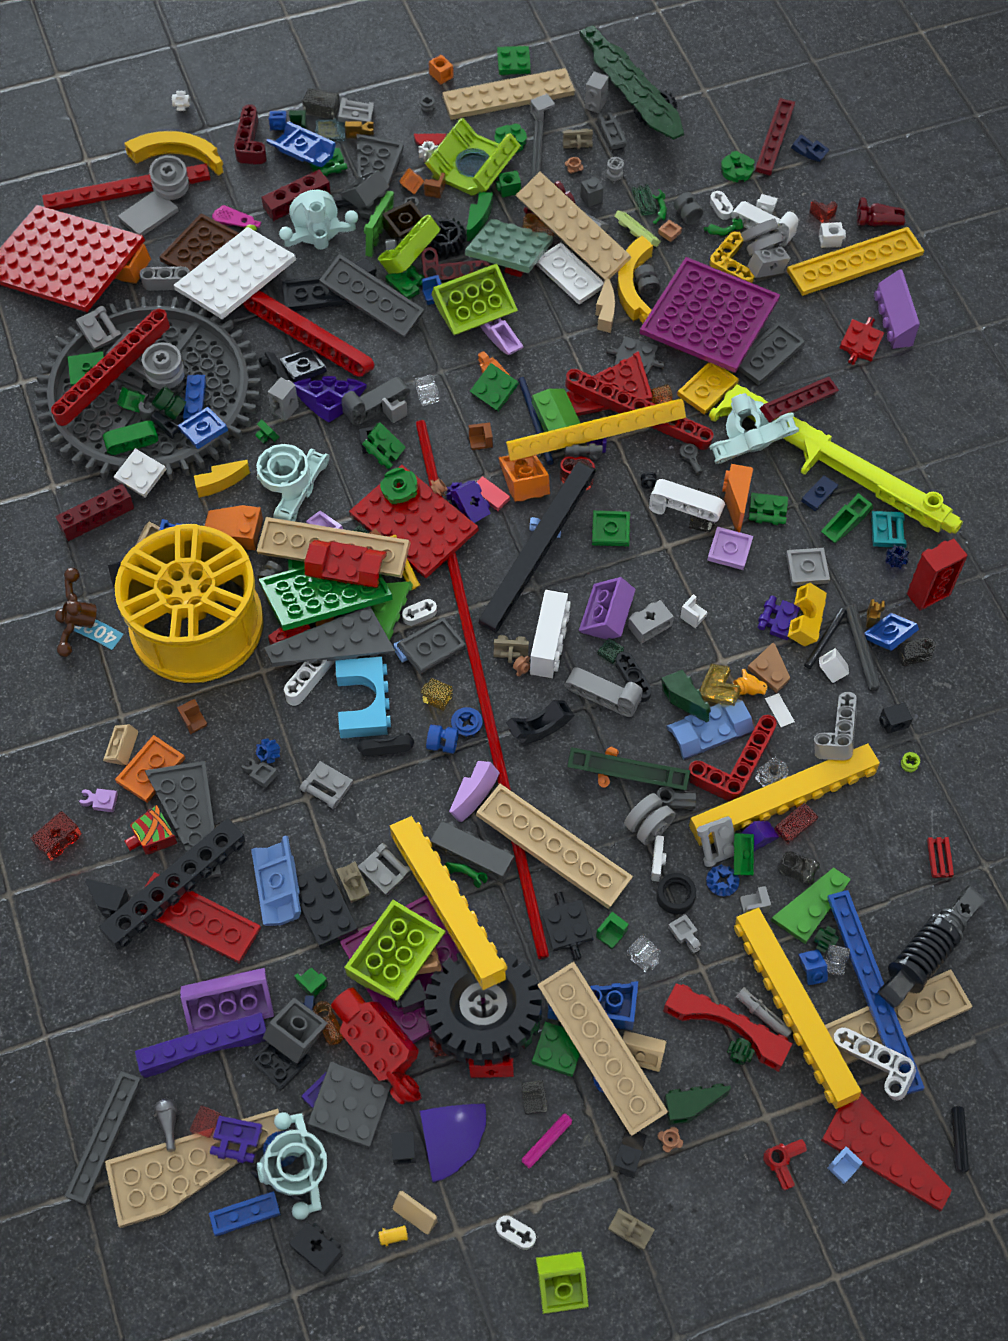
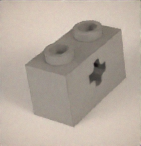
M593 72L586 83L585 109L596 113L601 112L607 102L609 76Z
M782 246L754 251L747 267L755 278L781 274L784 272L790 257Z
M280 377L268 391L271 413L287 421L299 407L294 383Z
M659 600L656 603H650L644 610L633 613L629 618L628 628L642 644L671 627L674 616L663 602Z

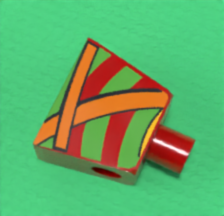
M157 805L130 825L134 836L124 840L129 851L141 846L145 854H151L177 844L175 835Z

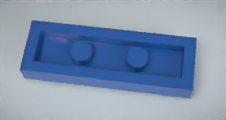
M187 375L184 421L204 409L205 375Z
M274 1191L209 1213L215 1237L281 1215Z

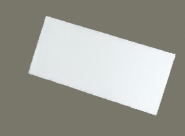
M779 693L765 698L780 727L795 722Z

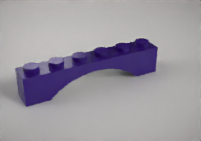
M262 1012L136 1050L135 1054L139 1071L143 1078L166 1072L182 1062L207 1053L264 1042L266 1040L263 1039L267 1028Z

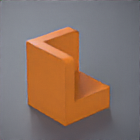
M408 168L399 182L415 194L424 180L412 169Z

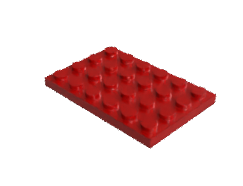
M400 465V466L398 467V468H404V470L409 471V470H408L405 466H403V465ZM417 476V495L403 503L391 504L383 496L379 484L356 504L349 513L370 532L376 529L382 536L390 537L397 535V538L409 540L410 547L407 559L411 567L424 578L431 575L479 531L478 526L438 493H434L432 488ZM397 483L396 488H401L403 485Z

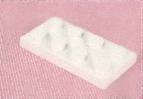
M561 242L546 251L536 263L578 305L601 291L604 282Z

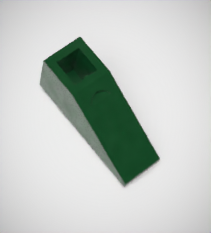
M683 670L661 678L662 691L671 704L705 722H709L710 706L708 702L703 701L701 692L698 688L695 689L690 676H687Z
M714 1084L711 1088L703 1089L702 1086L690 1088V1091L681 1092V1089L668 1091L664 1097L665 1108L668 1111L666 1113L668 1125L690 1123L726 1097L731 1090V1086Z

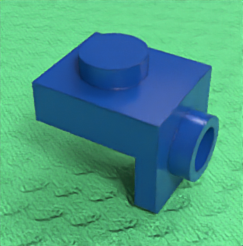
M270 111V130H285L287 123L286 111Z
M819 950L799 954V961L806 973L808 985L828 980L827 964Z

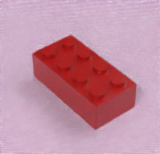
M954 538L949 541H943L932 550L927 549L921 554V559L917 564V569L913 574V579L907 595L919 611L950 596L968 556Z

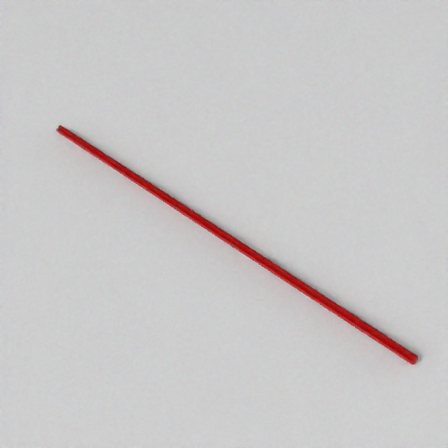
M424 420L416 422V428L431 487V480L436 481L438 475L426 423ZM455 552L447 559L493 764L500 772L497 778L498 785L502 784L511 791ZM511 841L538 959H545L549 957L525 850Z

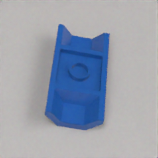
M289 121L285 125L284 134L276 141L266 140L268 144L279 148L280 152L302 162L305 160L319 167H323L333 158L336 146L335 142Z

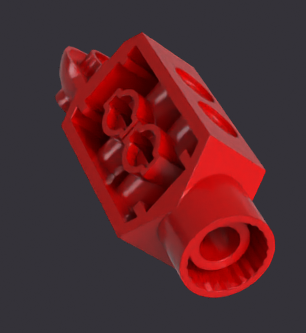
M354 987L342 992L331 1004V1008L343 1021L339 1032L379 1081L388 1080L393 1086L390 1093L398 1103L403 1105L406 1102L420 1100L421 1094L418 1084L412 1077L404 1074L417 1059L419 1049L380 1002H366Z

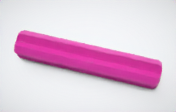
M563 1114L522 1158V1163L526 1167L531 1168L572 1124V1119L567 1114Z

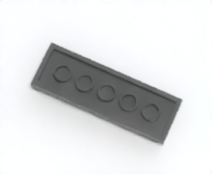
M341 254L336 257L319 280L320 284L404 339L424 313L422 307Z

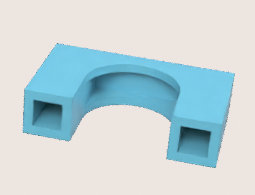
M382 657L336 660L338 686L364 685L371 688L376 694L374 702L366 709L338 712L340 738L388 735L387 727H391L390 715L386 716V710H390L389 698H385V693L389 692L388 681H384V675H387V664H383Z

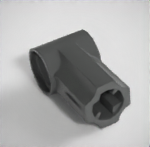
M666 786L661 787L657 791L656 795L659 798H668V801L662 800V807L695 809V791L673 790Z

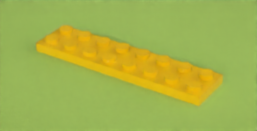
M905 227L788 266L787 273L801 295L804 296L922 256L924 249L909 227Z

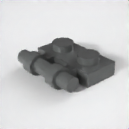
M573 444V446L565 447L564 458L586 457L591 461H596L601 458L603 448L602 445L589 444V446ZM572 458L566 459V460H569V462H578V461H579V459H576V460H575V459H572Z

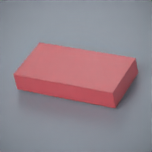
M482 476L477 481L481 487L483 499H486L495 510L499 511L510 500L508 494Z

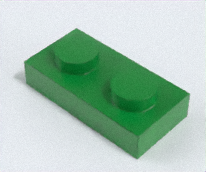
M734 834V875H754V834Z

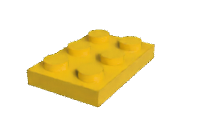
M708 362L678 390L677 396L705 415L725 396L728 390H731L738 384L739 378L726 369Z

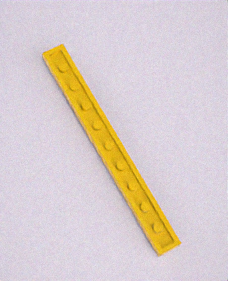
M677 399L507 441L509 459L513 461L573 446V444H581L686 418L684 402L682 399Z

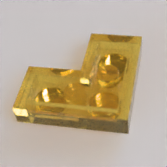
M710 665L699 689L703 700L735 706L741 688L739 685L726 683L731 672L728 666Z

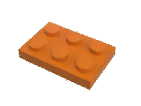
M153 735L116 777L115 781L148 803L156 792L145 770L180 765L185 760V756Z

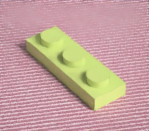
M617 211L615 217L619 220L618 223L625 228L631 229L630 233L634 236H644L656 247L661 242L626 212Z

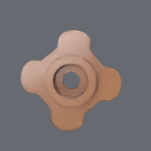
M571 157L565 162L569 173L582 171L584 168L578 157Z
M441 479L431 480V488L434 493L445 496V492L448 489Z
M520 656L514 662L513 669L517 671V676L527 673L530 669L529 656L525 658Z
M671 1127L665 1132H659L658 1139L663 1144L662 1149L664 1152L669 1153L671 1149L683 1146V1140L680 1139L677 1128Z

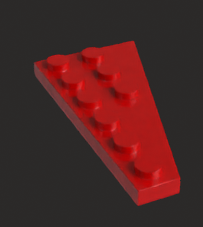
M639 351L628 359L621 360L619 364L594 375V377L647 401H652L653 396ZM567 392L577 416L609 410V408L576 393Z
M862 1093L859 1099L838 1108L821 1141L839 1152L847 1147L863 1162L862 1165L940 1212L943 1210L952 1190Z

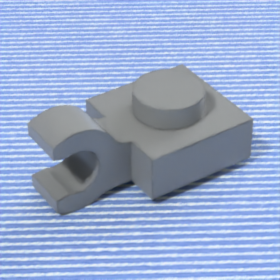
M686 914L668 924L669 930L680 944L686 941L688 948L693 954L700 950L699 946L701 944L694 936L698 930Z

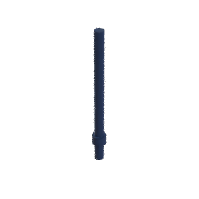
M520 377L518 382L520 383L519 385L536 434L544 433L532 405V397L524 377ZM551 451L541 453L544 455L547 465L554 463Z

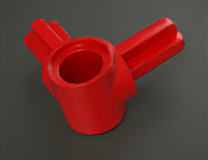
M802 1139L785 1146L782 1143L767 1149L764 1153V1162L770 1167L771 1171H775L783 1190L794 1186L787 1165L790 1162V1158L807 1151L806 1144ZM773 1151L780 1155L778 1163L772 1160L771 1155Z

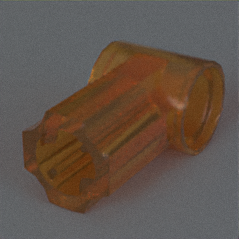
M529 213L523 217L522 228H530L533 232H544L554 237L555 233L541 220H538L535 214Z
M668 384L650 389L654 404L673 401L672 391Z
M326 1001L318 1002L315 1004L313 1012L318 1015L322 1010L329 1011L326 1017H321L328 1023L322 1033L328 1046H335L345 1039L339 1032L341 1027L331 1005Z

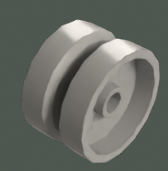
M170 155L161 156L153 161L149 174L154 192L165 200H175L185 195L189 189V179L185 163L180 158Z
M775 218L759 223L741 233L744 242H752L746 248L749 256H752L754 251L774 248L784 242L781 233L770 234L779 227Z
M162 342L156 343L148 347L142 354L141 361L145 376L151 386L157 389H162L166 386L170 389L181 383L184 378L185 369L180 351L175 345Z
M655 793L641 800L624 821V825L632 833L637 832V838L644 845L652 843L657 835L660 836L670 826L676 815L670 807H662L663 801Z

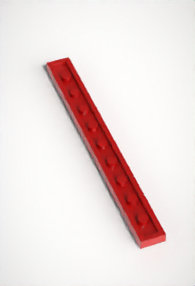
M207 163L186 167L189 184L210 180ZM149 174L42 195L44 207L60 210L151 192L154 189Z

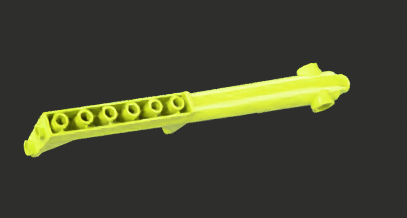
M736 384L732 390L727 391L720 405L710 411L709 417L711 421L716 422L720 417L728 416L733 410L731 399L739 394L746 393L753 400L763 402L764 404L768 403V401L750 392L747 388ZM753 415L748 416V418L756 422ZM793 417L796 427H799V431L783 439L803 450L806 463L801 469L802 474L805 475L820 460L874 492L875 497L919 521L922 526L931 528L938 533L942 529L950 534L958 532L963 521L952 513V508L943 504V497L939 493L929 492L926 494L831 442L832 436L829 434L825 435L822 431L811 427L808 423Z

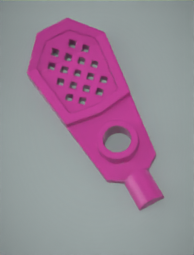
M225 205L216 209L212 215L213 220L224 225L246 227L251 224L258 228L261 226V222L254 220L252 216Z

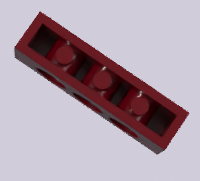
M319 169L262 196L263 209L275 221L289 214L290 205L293 200L304 192L319 189L331 194L330 182Z
M120 484L55 517L67 541H70L135 508L128 491L123 484Z

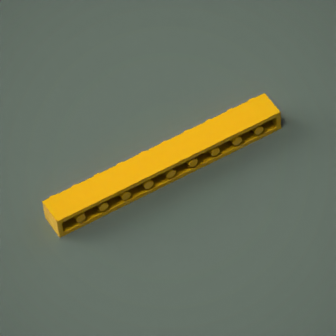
M867 743L853 749V755L848 760H827L696 815L690 819L689 827L699 846H702L701 838L697 834V828L729 816L732 819L734 833L740 829L745 830L754 821L769 820L772 815L777 813L778 815L784 814L789 808L794 806L800 807L812 798L816 800L821 798L824 793L829 791L836 792L845 784L852 785L864 776H873L877 772L880 762ZM712 832L708 835L710 845L714 843Z
M410 816L390 825L391 837L482 990L506 980L505 970H507L505 961L497 956V949L494 943H489L487 940L486 930L483 926L479 927L475 912H470L468 909L469 905L465 896H460L457 883L449 878L450 873L447 867L441 865L438 852H433L430 839L422 834L423 829L420 823H416L413 817Z
M756 908L737 916L734 930L738 937H742L746 953L748 955L751 954L753 957L754 967L758 973L761 972L766 989L768 991L771 990L775 1006L783 1012V1020L788 1028L791 1027L794 1032L793 1038L798 1046L801 1045L806 1063L812 1065L817 1083L822 1084L824 1087L827 1101L830 1104L832 1103L835 1109L859 1099L861 1090L761 910Z

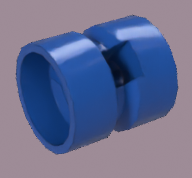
M431 724L428 731L426 749L434 751L442 749L445 753L454 754L459 730L451 727L443 729L440 725Z

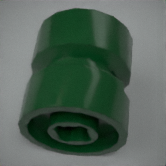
M166 386L157 393L152 401V406L159 411L164 410L166 416L172 420L180 414L186 404L183 398L178 395L174 396V392Z

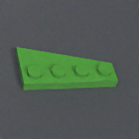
M387 191L385 196H382L379 206L377 205L375 208V213L370 216L369 223L365 224L366 256H373V246H377L379 233L382 234L384 230L382 214L394 207V192Z
M411 581L386 583L392 593L393 600L373 605L371 608L389 641L394 632V624L400 618V610L406 604L408 591H411L413 587Z
M832 868L774 915L771 921L806 944L831 909L827 899L828 895L844 891L851 879L835 868Z

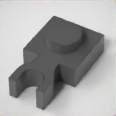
M250 757L248 761L251 766H241L244 772L250 774L251 780L264 788L278 775L277 769L263 761L257 765Z

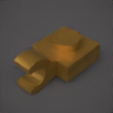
M345 121L346 138H357V134L374 135V122H366L362 125V121Z
M874 599L870 601L867 610L866 627L871 628L875 625L876 621L880 620L881 612L885 610V601H882L881 604L874 602Z

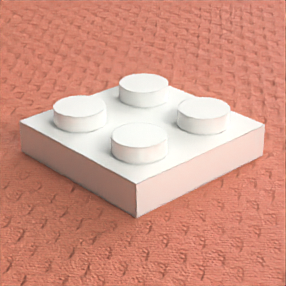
M134 449L115 474L114 479L145 498L166 471V467L139 450Z

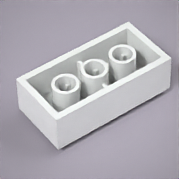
M545 590L531 652V675L553 678L554 671L558 672L559 658L563 650L562 643L566 636V624L570 616L571 602L567 601L568 593Z

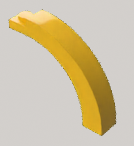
M175 131L154 132L138 136L124 143L127 155L136 164L157 155L183 154L207 163V166L218 176L224 173L223 161L218 156L217 148L205 139L192 134Z
M640 236L626 250L631 259L618 271L617 291L620 303L633 322L639 318L643 324L652 310L638 296L633 284V273L636 268L652 257L653 245L644 236Z

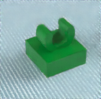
M263 420L257 424L262 430H259L255 436L263 444L269 440V437L274 442L279 438Z

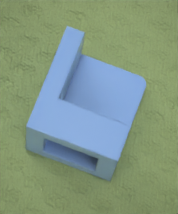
M845 1147L831 1162L828 1169L845 1184L863 1162Z

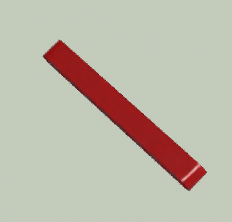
M258 290L243 302L244 307L250 312L355 376L361 377L374 369V361L369 356Z
M155 309L53 404L51 412L58 425H68L169 329L170 324L165 310Z
M571 369L567 372L565 386L569 391L620 414L636 410L635 408L641 409L656 405L578 369ZM687 418L650 426L682 442L693 444L701 450L709 448L714 436L711 429Z

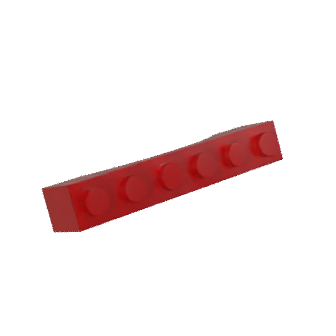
M676 983L664 1006L663 1012L681 1021L709 1020L731 1028L745 1040L752 1043L751 1048L755 1050L759 1062L778 1072L793 1044L789 1042L787 1037L773 1034L766 1026L750 1022V1019L745 1015H737L723 1004L717 1005L708 996L698 995L684 984L679 985Z

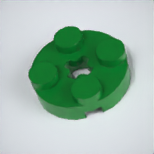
M517 123L496 129L494 142L500 144L505 136L511 133L521 145L516 153L522 151L525 144H527V134Z
M732 151L730 155H727L722 160V175L732 182H738V180L743 179L747 181L753 175L754 160L738 151Z
M395 468L388 471L384 475L383 481L381 480L382 494L391 504L406 502L417 495L418 482L412 471H406L404 468ZM397 483L403 485L401 488H396Z

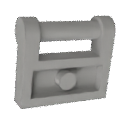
M342 98L338 121H362V125L366 122H371L374 103L369 102L368 104Z
M100 306L95 311L76 319L78 327L94 351L122 337L120 331L116 330L106 314L107 311L104 306ZM100 317L111 335L107 336L96 318Z
M319 761L308 778L302 782L300 790L304 793L312 794L327 803L328 807L335 809L353 785V780ZM313 783H316L319 786L325 788L326 790L335 794V796L331 797L323 791L317 789L316 787L312 786Z
M729 816L697 828V834L702 842L705 856L703 861L706 867H712L717 862L734 856L735 833L732 819ZM711 832L716 849V853L713 854L708 836Z
M382 843L358 868L386 897L412 871L408 866H404L388 850L389 847L385 843ZM381 856L387 859L400 872L397 876L379 860Z

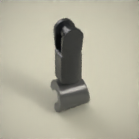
M142 401L139 403L142 421H152L171 439L175 437L176 433L181 432L178 425L159 411H156L152 403L150 409H145Z

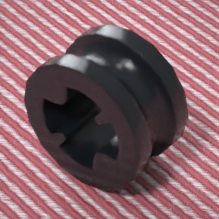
M643 473L640 476L641 486L643 488L655 487L657 482L656 473Z

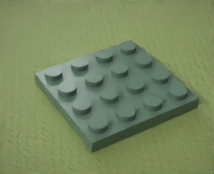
M490 219L465 249V256L529 273L553 243V236L544 232L532 231L530 228L518 227L515 224L503 223L497 219Z

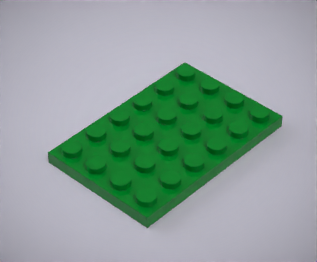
M305 566L259 579V585L283 631L393 600L392 593L381 574H379L378 588L305 576Z

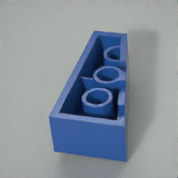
M638 981L631 982L630 984L615 983L609 986H590L615 1028L632 1030ZM549 1005L547 1019L559 1020Z

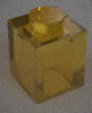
M431 678L428 684L425 683L421 690L423 702L442 711L445 710L453 696L452 686L434 678Z

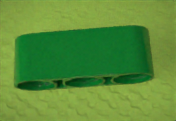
M143 421L110 430L103 435L107 453L110 455L155 444L159 439L152 421Z

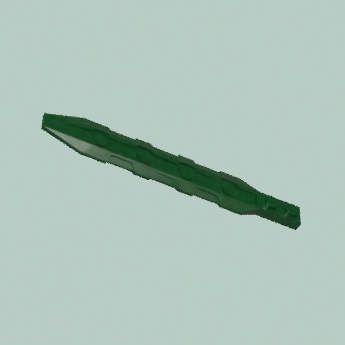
M594 25L580 30L581 38L594 51V62L610 77L615 87L622 91L627 101L640 112L645 122L651 128L673 140L684 136L680 115L677 110L661 96L660 91L647 80L641 69L633 64L626 52L621 47L608 42Z

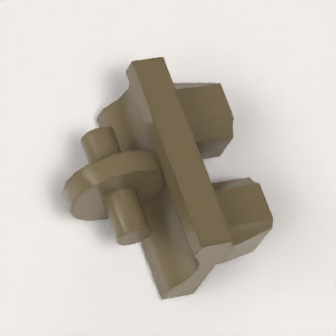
M593 130L563 131V148H577V150H580L581 147H593Z
M499 635L497 639H494L493 657L508 658V663H512L513 658L517 659L520 656L525 658L528 656L529 641H526V637L518 636L516 640H508L507 636Z
M356 862L336 869L351 903L370 895Z
M618 1209L608 1228L609 1231L643 1251L655 1230L621 1209Z

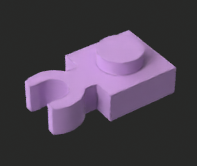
M97 789L96 794H93L89 790H82L83 796H88V799L80 800L81 806L88 807L93 804L94 810L114 812L118 796L117 791Z

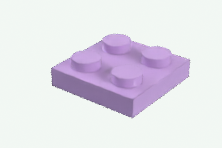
M717 527L707 561L744 570L753 536Z

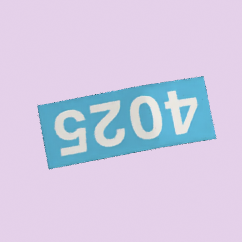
M96 619L92 628L74 627L75 632L93 639L111 650L124 635Z

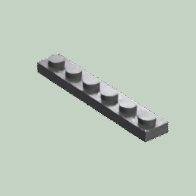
M120 1071L65 1194L67 1199L84 1205L88 1204L104 1168L105 1161L108 1159L142 1079L140 1077Z

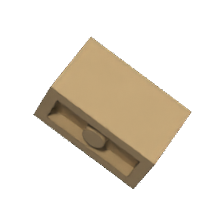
M624 1031L623 1041L638 1065L642 1068L659 1072L666 1041Z

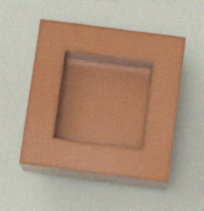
M668 220L658 229V234L670 242L682 233V228L671 220Z

